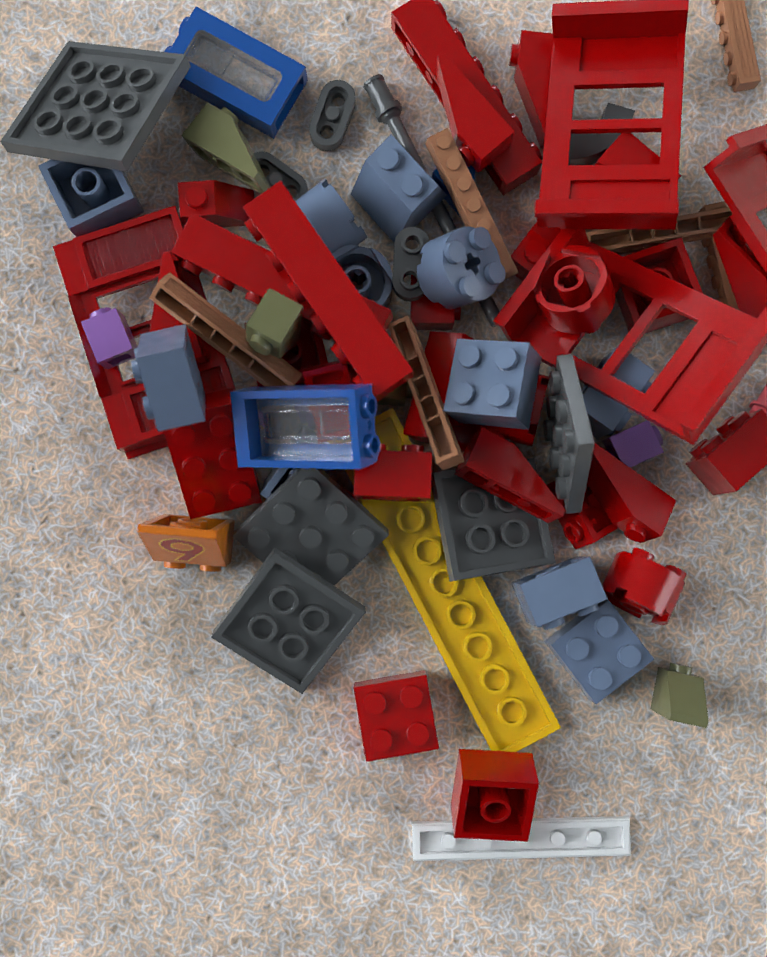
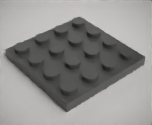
M68 41L0 142L9 153L127 172L191 65L186 54Z

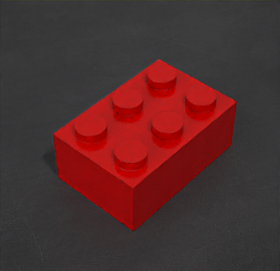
M234 387L205 395V421L163 431L190 520L262 502L256 469L254 467H238L230 395L231 391H235Z

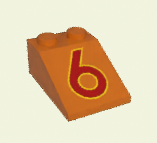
M163 514L138 524V534L153 561H163L166 568L182 569L186 568L187 563L200 565V570L218 572L221 571L222 567H226L231 563L235 520L207 517L190 520L189 516Z

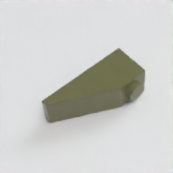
M206 103L181 136L203 160L262 194L270 186L247 138L238 127L239 119L225 107L219 110Z

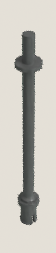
M383 75L372 76L364 83L363 88L367 91L376 109L375 117L377 121L388 125L395 139L427 172L400 119L402 111L400 102L394 100L384 81ZM441 201L432 212L443 234H446L457 228L443 201ZM492 296L478 301L491 327L497 326L493 320L500 311Z

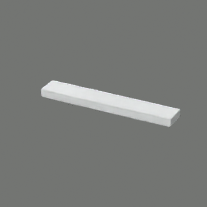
M628 816L533 818L528 842L454 838L452 820L412 821L413 861L631 856L630 818Z

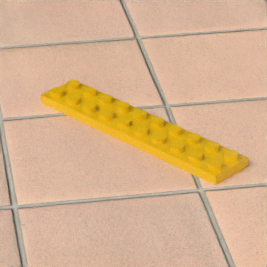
M393 408L374 417L375 433L378 435L380 443L386 444V450L401 451V445H412L408 436L403 434L404 428ZM351 435L333 439L330 442H351ZM345 469L354 487L355 469ZM432 487L431 498L428 502L361 500L363 506L389 529V536L382 542L490 750L518 752L561 729L482 576L449 581Z

